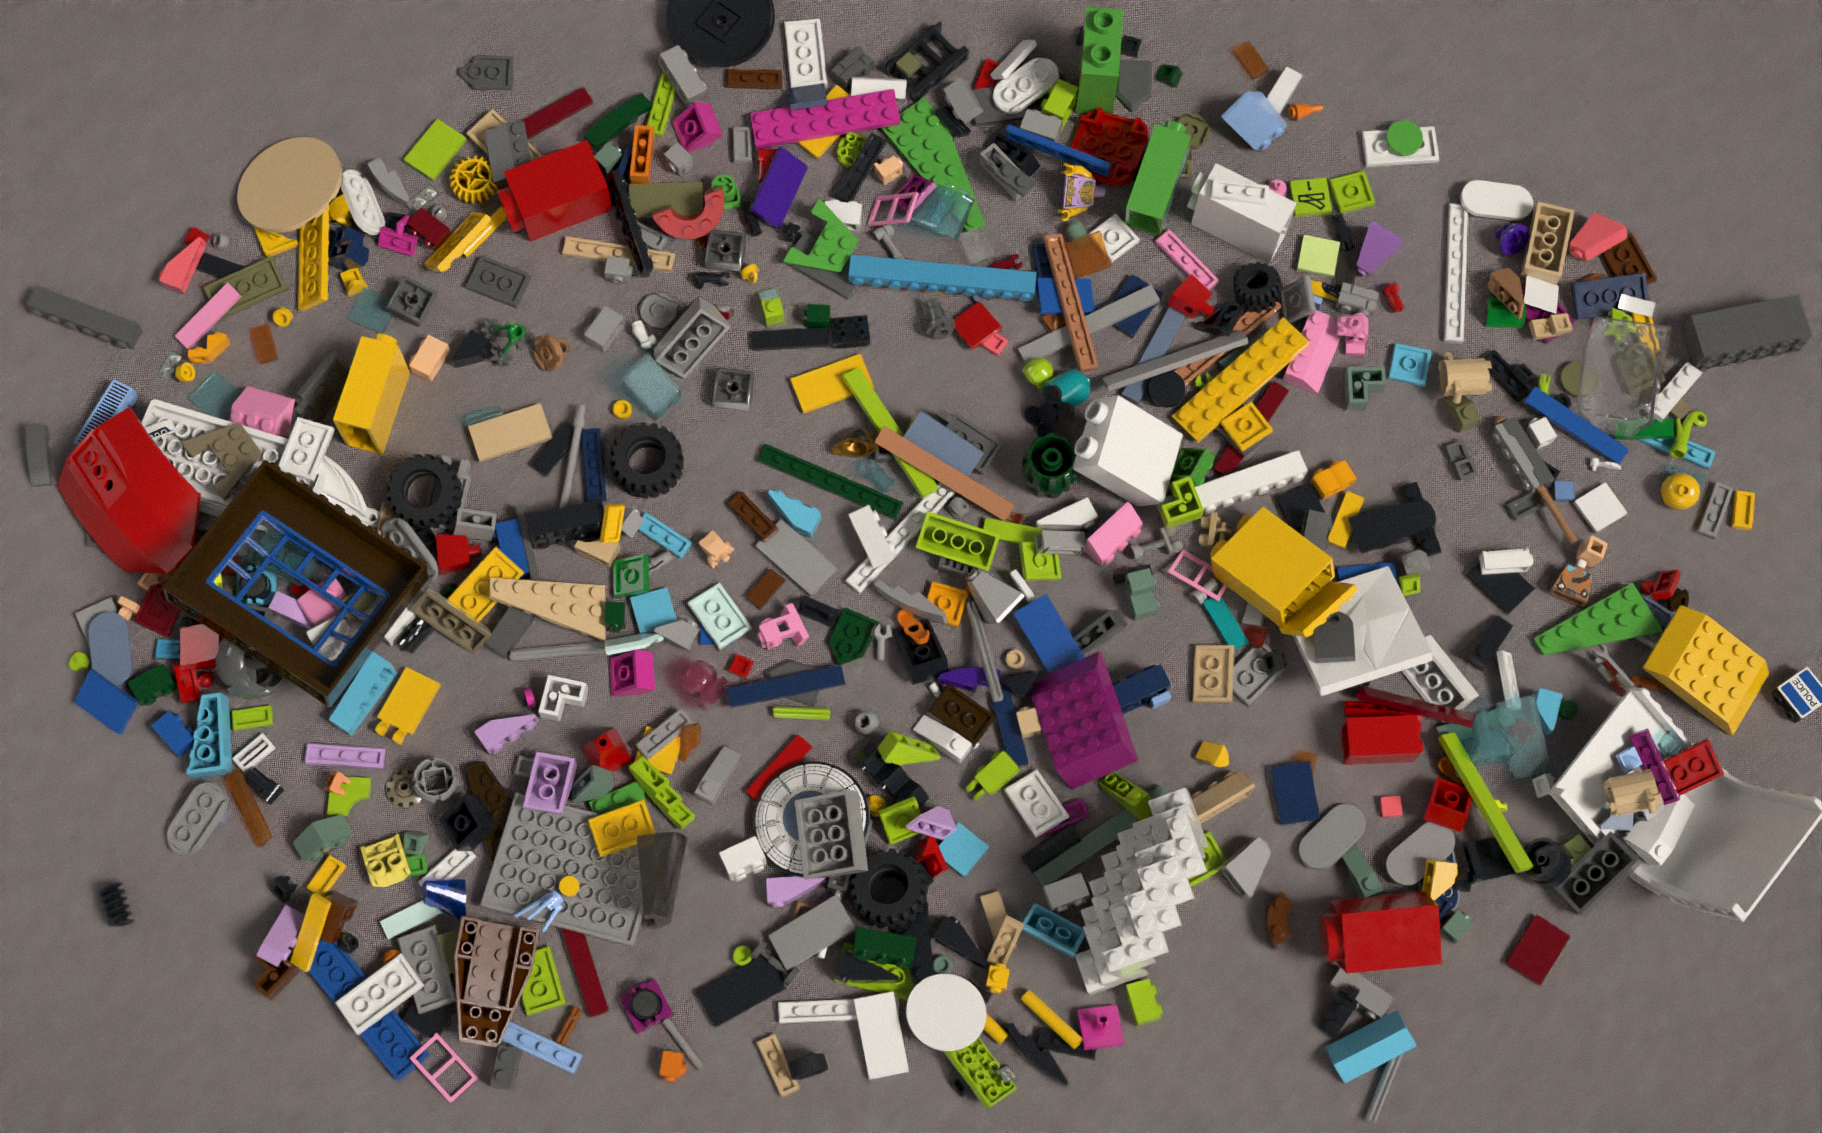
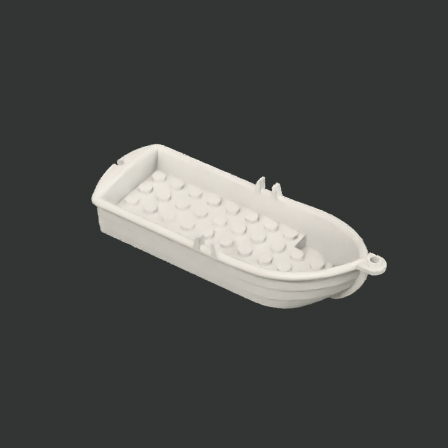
M156 399L150 402L142 420V425L145 428L164 420L172 419L175 432L156 438L154 442L181 475L198 493H201L199 511L216 517L222 514L264 460L269 463L279 464L288 442L286 438L243 426L263 454L250 471L244 474L240 484L236 488L234 487L229 494L230 497L224 501L213 485L230 474L211 447H208L193 458L182 442L236 423ZM326 455L323 458L314 482L296 477L298 482L308 484L318 495L320 493L325 495L332 504L342 506L350 516L352 514L357 516L364 525H370L377 529L380 512L366 506L363 496L352 478L341 466ZM264 520L256 528L282 537L280 533Z

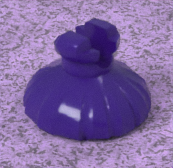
M1505 224L1503 230L1500 227L1496 229L1495 236L1500 239L1499 248L1501 252L1507 256L1520 252L1529 238L1527 227L1523 224H1513L1511 226Z

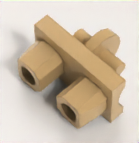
M1211 512V516L1201 518L1202 529H1209V534L1199 535V544L1209 547L1211 550L1217 542L1231 535V530L1226 528L1227 523L1221 522V518L1217 517L1218 513Z

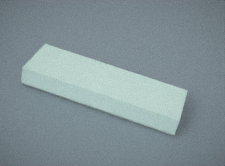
M433 895L380 921L388 940H391L443 914V911L436 896Z

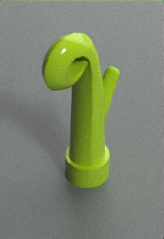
M1694 410L1690 412L1683 421L1682 426L1680 419L1676 418V438L1670 450V454L1674 458L1682 459L1685 457L1693 423L1699 427H1704L1707 424V417L1701 411Z

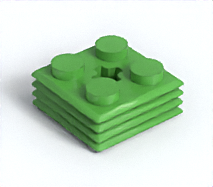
M1183 447L1176 458L1170 478L1171 482L1191 476L1194 486L1202 485L1207 471L1213 466L1215 455L1207 448Z

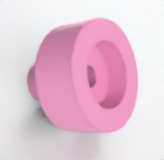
M1276 179L1269 183V190L1282 196L1285 195L1287 188L1283 181Z

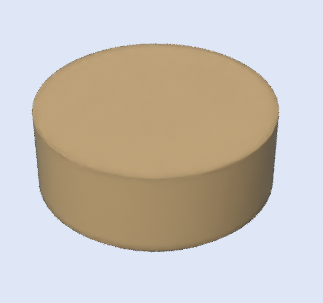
M1011 650L1006 654L1005 663L1008 668L1018 670L1024 665L1025 657L1021 651Z

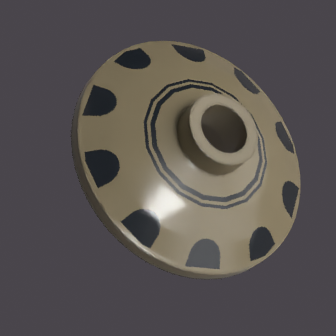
M400 770L394 773L387 782V797L393 805L399 808L414 807L422 800L413 787L415 784L412 781L413 770ZM407 784V790H401L402 785Z

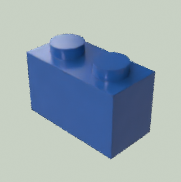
M169 710L153 723L151 727L173 752L181 758L193 748L194 731L190 727L186 729L182 725L185 721L178 713L173 715Z

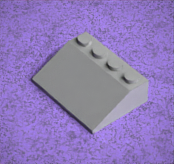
M845 790L794 800L804 880L868 871L859 793L857 791Z

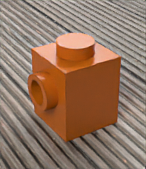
M663 1051L659 1074L660 1077L664 1078L663 1081L675 1083L676 1080H681V1075H685L687 1063H683V1053Z

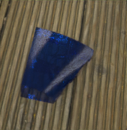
M465 880L425 881L422 884L423 903L425 905L436 907L445 914L449 913L458 917V920L461 919V916H465Z

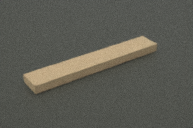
M569 236L565 237L562 251L563 256L607 262L608 256L630 259L631 266L637 267L632 253L626 245ZM648 249V256L653 261V270L672 273L675 253Z

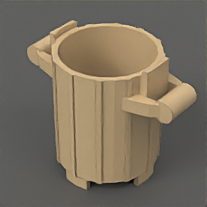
M1446 352L1444 360H1439L1437 368L1440 370V387L1443 396H1452L1453 402L1458 404L1461 402L1462 395L1486 394L1487 391H1491L1492 383H1489V370L1487 369L1492 368L1491 362L1485 361L1484 358L1454 360L1452 353Z
M1636 767L1633 773L1607 778V781H1603V792L1606 793L1609 806L1611 807L1608 808L1610 815L1620 816L1643 810L1655 813L1657 812L1656 808L1662 804L1661 793H1658L1656 782L1650 769L1642 770L1641 767Z

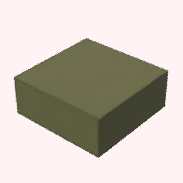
M910 52L896 62V67L908 78L922 66V63Z

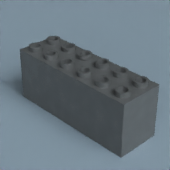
M1799 294L1691 315L1681 329L1691 363L1701 371L1708 370L1712 366L1717 365L1718 367H1724L1733 362L1740 364L1753 358L1754 360H1760L1768 355L1775 357L1788 351L1795 353L1800 351L1812 336Z

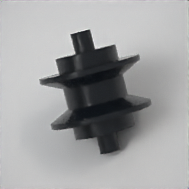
M788 222V225L782 228V232L786 233L783 239L794 244L802 236L801 233L797 232L800 230V226Z

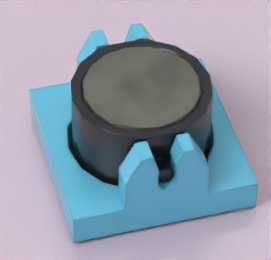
M248 565L242 569L249 575H252L259 565H256V567ZM266 568L240 601L244 604L269 607L277 592V568ZM238 573L237 593L247 582Z

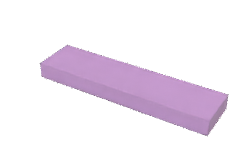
M307 743L305 764L384 769L386 749Z

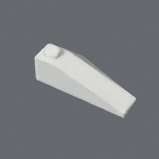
M1684 794L1680 795L1679 801L1664 805L1666 810L1649 822H1635L1633 830H1628L1622 838L1648 865L1662 866L1673 851L1695 806Z

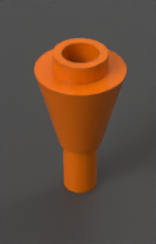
M1292 103L1291 107H1289V116L1294 121H1297L1314 112L1322 111L1323 107L1322 104Z

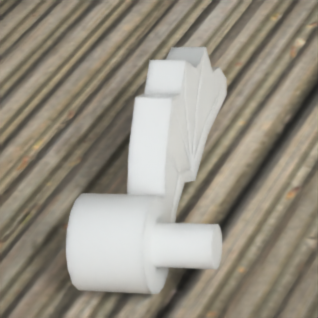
M1597 458L1590 459L1592 471H1596V467L1621 470V466L1617 463L1599 462Z

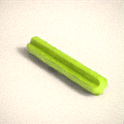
M775 706L773 708V716L775 718L829 720L831 710L829 708Z

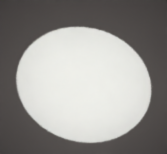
M936 974L925 978L914 987L907 1001L906 1014L911 1030L921 1042L931 1048L941 1051L963 1049L972 1044L984 1029L986 1022L984 1000L973 984L957 975Z

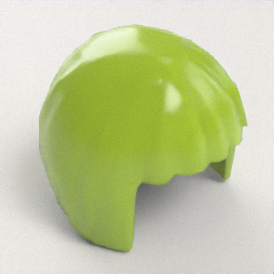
M1034 358L1026 363L1021 372L1041 391L1046 386L1044 382L1053 377V366L1045 358Z

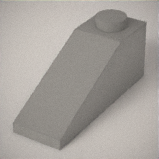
M724 746L695 791L696 798L714 806L741 758V754Z

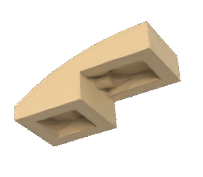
M1568 313L1551 315L1549 318L1531 320L1528 323L1533 340L1554 337L1573 330Z

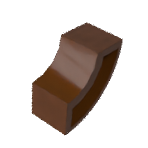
M1282 891L1271 901L1264 919L1265 934L1273 950L1292 935L1288 927L1287 918L1294 905Z

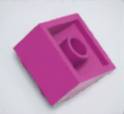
M694 102L672 121L680 143L688 153L713 144L723 135L709 103Z
M632 650L610 658L612 696L642 695L655 690L653 652Z

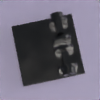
M867 315L830 318L833 348H846V344L850 348V343H853L854 348H856V343L857 347L871 345Z

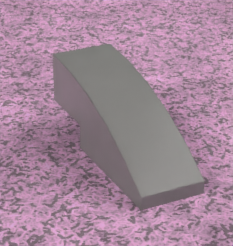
M381 158L367 163L376 182L392 199L408 209L413 208L395 170L388 172Z

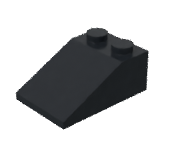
M928 619L919 621L922 623L924 630H929L930 634L929 640L924 644L914 642L910 636L905 634L902 627L892 630L902 662L912 685L938 678L940 674L949 672L947 657ZM915 625L908 628L910 632H915L919 629Z

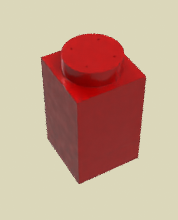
M588 140L504 171L507 187L496 191L512 232L525 229L530 242L613 210L608 186Z
M1424 891L1330 900L1331 913L1320 914L1319 936L1325 962H1337L1346 974L1442 964L1439 907Z

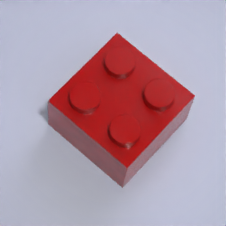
M1437 777L1429 795L1423 820L1461 833L1472 802V797L1467 788Z

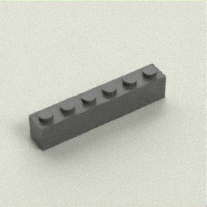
M37 285L26 304L31 310L30 313L37 317L45 316L53 323L58 324L60 322L69 329L75 330L76 328L81 330L85 335L98 336L100 340L109 343V341L114 342L116 346L122 349L127 347L133 350L143 331L140 325L134 321Z

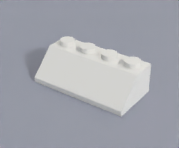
M1429 635L1425 639L1432 650V661L1402 670V672L1426 702L1462 710L1477 698L1479 694L1433 637Z

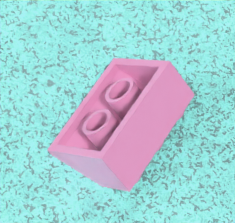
M247 386L232 404L230 422H240L243 426L276 436H289L295 399Z
M1129 502L1122 506L1087 539L1085 552L1100 566L1104 563L1109 564L1114 559V554L1118 550L1120 552L1123 551L1128 545L1127 542L1131 538L1135 539L1142 532L1140 529L1143 523Z

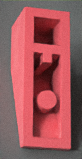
M198 237L168 262L165 269L161 270L159 281L164 287L185 294L207 245L202 238Z

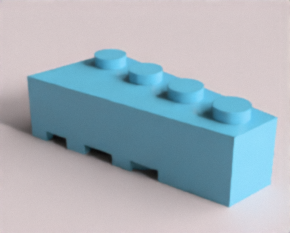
M221 692L202 695L197 716V729L194 731L193 736L194 745L193 750L190 752L189 758L191 760L189 767H187L186 775L198 779L233 774L229 698Z

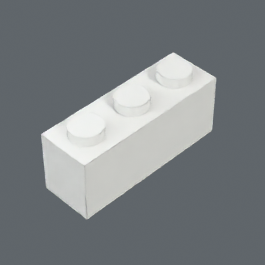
M867 505L848 514L873 569L894 560L892 552L895 549L892 542H887L885 538L888 535L884 526H879L877 522L880 518L876 510L872 511L870 506Z

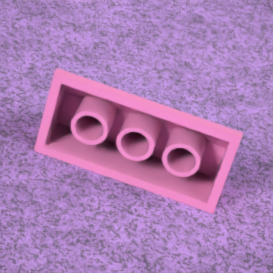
M1317 310L1309 315L1302 335L1309 341L1310 345L1290 361L1283 378L1284 382L1318 394L1342 336L1337 335L1338 323L1330 315Z

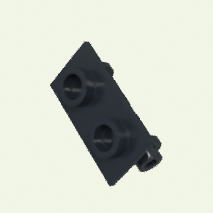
M804 595L799 602L800 606L797 613L832 628L840 610Z

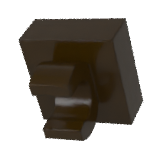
M1676 588L1673 597L1667 599V609L1673 612L1680 605L1688 607V591Z

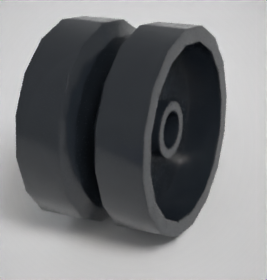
M1537 838L1524 847V851L1533 867L1523 872L1540 887L1548 889L1557 887L1564 883L1570 875L1572 869L1571 859L1552 839Z

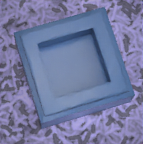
M1573 481L1553 482L1554 501H1574Z

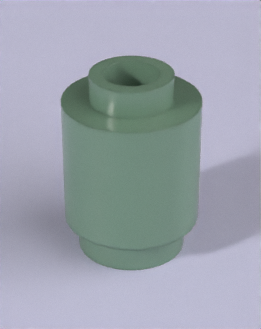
M1073 221L1067 225L1065 232L1077 250L1083 249L1090 244V237L1082 222L1077 223V221Z

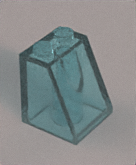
M937 184V187L914 211L910 219L932 232L958 240L975 199L970 197V193L966 190L959 189L957 191L954 186L949 184L945 186Z
M648 353L620 378L623 392L655 421L659 417L662 418L667 413L668 408L672 404L676 405L682 396L678 385Z

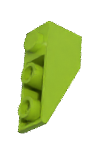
M1116 772L1106 775L1098 783L1129 813L1138 819H1146L1152 814L1148 801L1152 800L1150 795Z

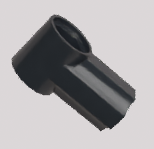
M255 767L250 769L243 779L270 805L284 792L281 786L272 779H268Z

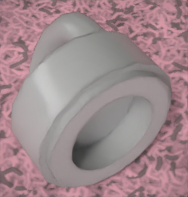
M955 497L948 505V509L952 516L961 518L968 512L969 506L964 499Z

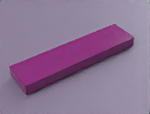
M1646 728L1629 734V739L1640 757L1643 769H1650L1653 773L1658 793H1661L1664 801L1663 804L1667 805L1679 801L1680 796L1649 729Z

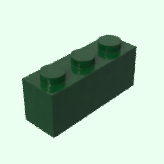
M857 927L851 957L860 961H875L881 965L891 964L899 968H911L914 960L916 937Z

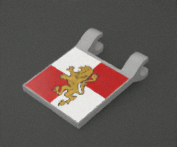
M1600 644L1599 648L1602 649V653L1594 649L1591 655L1595 661H1591L1586 657L1585 662L1589 666L1597 668L1623 697L1635 684L1608 656L1606 646Z

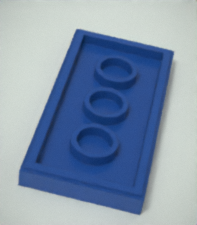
M1047 594L1013 613L1049 674L1085 658Z

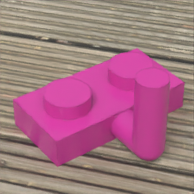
M405 215L399 220L396 230L383 226L380 229L378 246L414 256L416 254L418 237L403 233L404 226L411 217Z

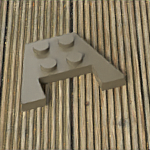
M240 422L182 442L193 458L208 447H211L230 474L213 485L224 501L230 497L229 494L234 487L236 488L240 484L244 474L250 471L263 454Z

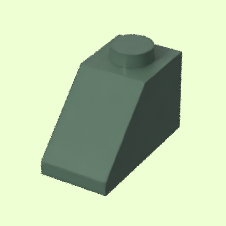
M592 765L573 783L571 788L572 802L577 803L603 798L614 787L612 771Z

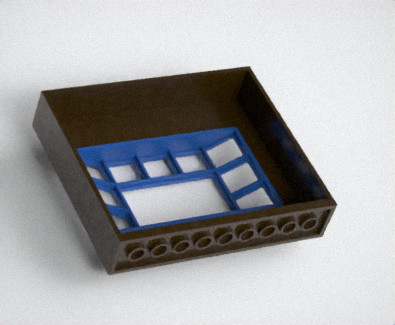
M264 460L162 588L168 602L330 708L428 580L427 565L423 559L411 556L406 548L396 546L389 537L379 535L374 527L361 523L362 521L357 516L347 514L342 506L329 502L325 495L315 493L308 484L298 482L293 474L280 470V466L276 463H269ZM262 520L266 521L282 535L270 552L264 550L250 538V535ZM287 541H291L308 553L295 570L275 558ZM245 542L265 558L252 575H249L232 560ZM314 557L333 569L322 586L316 585L301 575V572ZM270 563L342 609L313 648L307 646L240 601ZM226 565L247 581L235 597L214 583V580ZM339 574L359 586L347 603L342 602L326 591ZM364 591L382 598L370 615L352 608ZM346 614H351L365 621L352 638L334 631ZM329 637L347 644L335 661H331L318 653Z

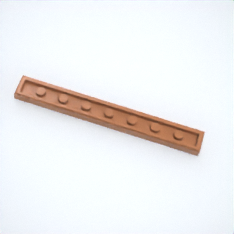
M1045 235L1043 241L1079 372L1097 370L1096 356L1063 235Z
M1276 302L1274 307H1269L1270 310L1266 311L1264 309L1259 313L1258 311L1250 312L1249 309L1239 318L1231 333L1241 330L1248 336L1279 311L1282 305ZM1218 334L1215 338H1218V337H1221V336H1224V335ZM1228 351L1179 367L1173 372L1182 377L1186 387Z
M886 426L883 427L875 440L876 444L1004 521L1014 507L1013 503Z

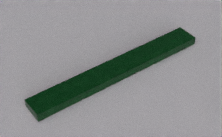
M766 443L757 459V462L862 507L869 505L872 511L876 510L877 513L895 521L903 506L902 501Z

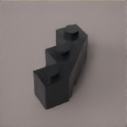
M869 741L854 756L859 762L857 766L864 773L867 772L878 782L877 786L883 792L887 791L897 803L915 796L920 808L930 798L920 784L909 778L900 765L885 762L877 749L879 745Z

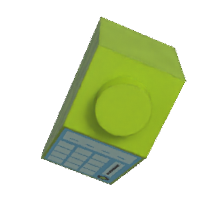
M772 288L759 291L758 295L766 326L785 323L784 311L777 289Z

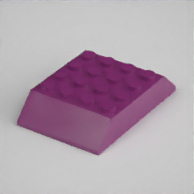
M1101 651L1037 680L1033 686L1031 698L1055 769L1070 789L1078 788L1139 761Z

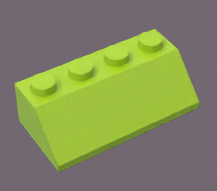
M927 511L916 548L989 571L1001 535Z

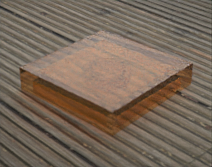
M1101 231L1065 243L1075 278H1081L1111 267Z

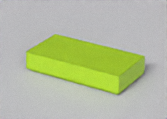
M272 706L232 710L233 730L273 726Z

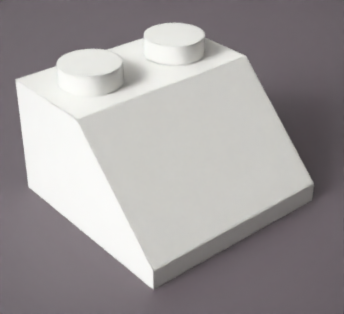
M337 616L306 632L313 646ZM343 618L334 631L347 636L350 627L345 618ZM329 637L318 653L329 660H333L342 652L344 642Z

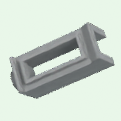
M1042 530L1041 535L1035 536L1037 555L1044 552V554L1079 556L1086 550L1087 540L1084 532Z

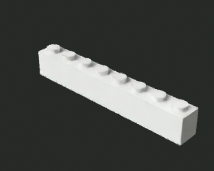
M1298 450L1196 486L1195 489L1204 512L1211 513L1217 507L1231 506L1234 504V501L1240 499L1241 501L1248 500L1252 497L1251 495L1257 493L1259 495L1265 494L1274 487L1277 489L1282 488L1290 481L1299 482L1304 479L1308 470ZM1173 495L1165 497L1163 504L1156 505L1159 512L1161 505L1175 501Z

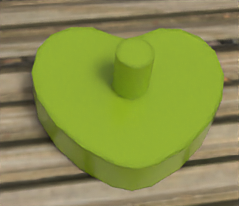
M81 652L74 653L69 661L70 669L75 672L82 668L87 669L91 665L89 657Z

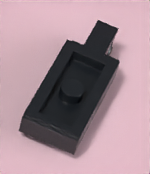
M1353 985L1348 994L1344 991L1342 994L1340 993L1318 1025V1028L1335 1039L1357 1007L1359 1001L1355 998L1359 994L1360 989Z

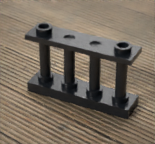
M940 21L936 25H931L924 35L896 58H891L886 65V74L888 76L895 71L902 79H906L907 84L911 87V99L915 103L969 59L968 48L963 46L960 49H956L940 34L942 32V23ZM935 38L951 54V57L943 60L927 44ZM922 49L938 65V68L934 71H929L922 64L918 70L925 78L919 83L911 76L908 78L896 67V62L908 52L914 56Z

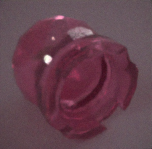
M698 660L689 663L684 667L680 675L682 690L691 698L698 699L696 704L701 710H706L708 703L713 705L726 692L723 689L725 685H730V682L725 677L718 679L716 670L706 661Z

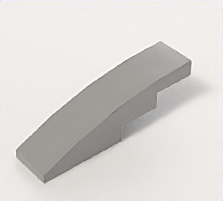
M880 579L874 584L877 593L907 612L943 624L948 622L946 614L920 592L917 591L911 596L899 585L892 590Z

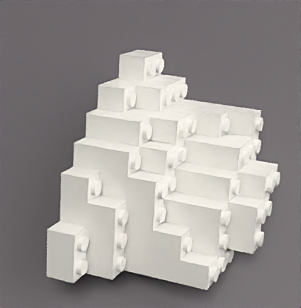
M1186 788L1148 801L1153 816L1132 823L1133 828L1117 833L1121 845L1116 846L1117 851L1101 856L1106 872H1104L1105 876L1089 882L1094 896L1091 899L1094 906L1081 910L1086 925L1083 929L1090 950L1076 954L1075 957L1087 992L1091 995L1148 975L1147 971L1142 969V967L1156 963L1155 957L1170 952L1163 932L1182 926L1176 905L1195 899L1188 879L1207 872L1203 858L1206 856L1202 846L1204 848L1209 846L1190 793Z

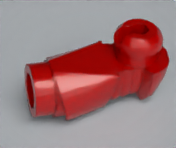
M1396 282L1385 286L1383 295L1387 297L1390 309L1394 310L1395 313H1399L1405 306L1396 293L1400 290V287Z

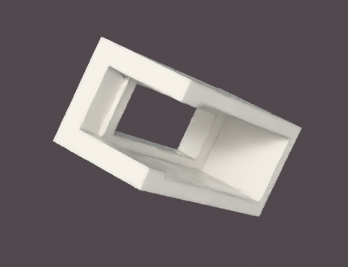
M1526 548L1525 551L1523 549L1482 551L1479 556L1481 575L1527 572L1531 565H1533V556L1529 554V548Z

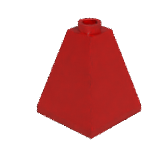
M616 728L581 746L591 766L594 765L612 771V773L634 761Z

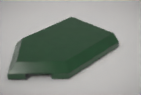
M843 608L829 639L830 647L838 665L864 657L873 638L871 631L874 625L879 624L878 621L848 608Z

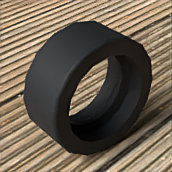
M824 1053L808 1055L788 1063L792 1080L808 1078L828 1070Z

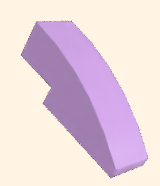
M279 591L276 592L268 607L274 614L284 617L290 622L306 629L314 628L297 604L296 599Z

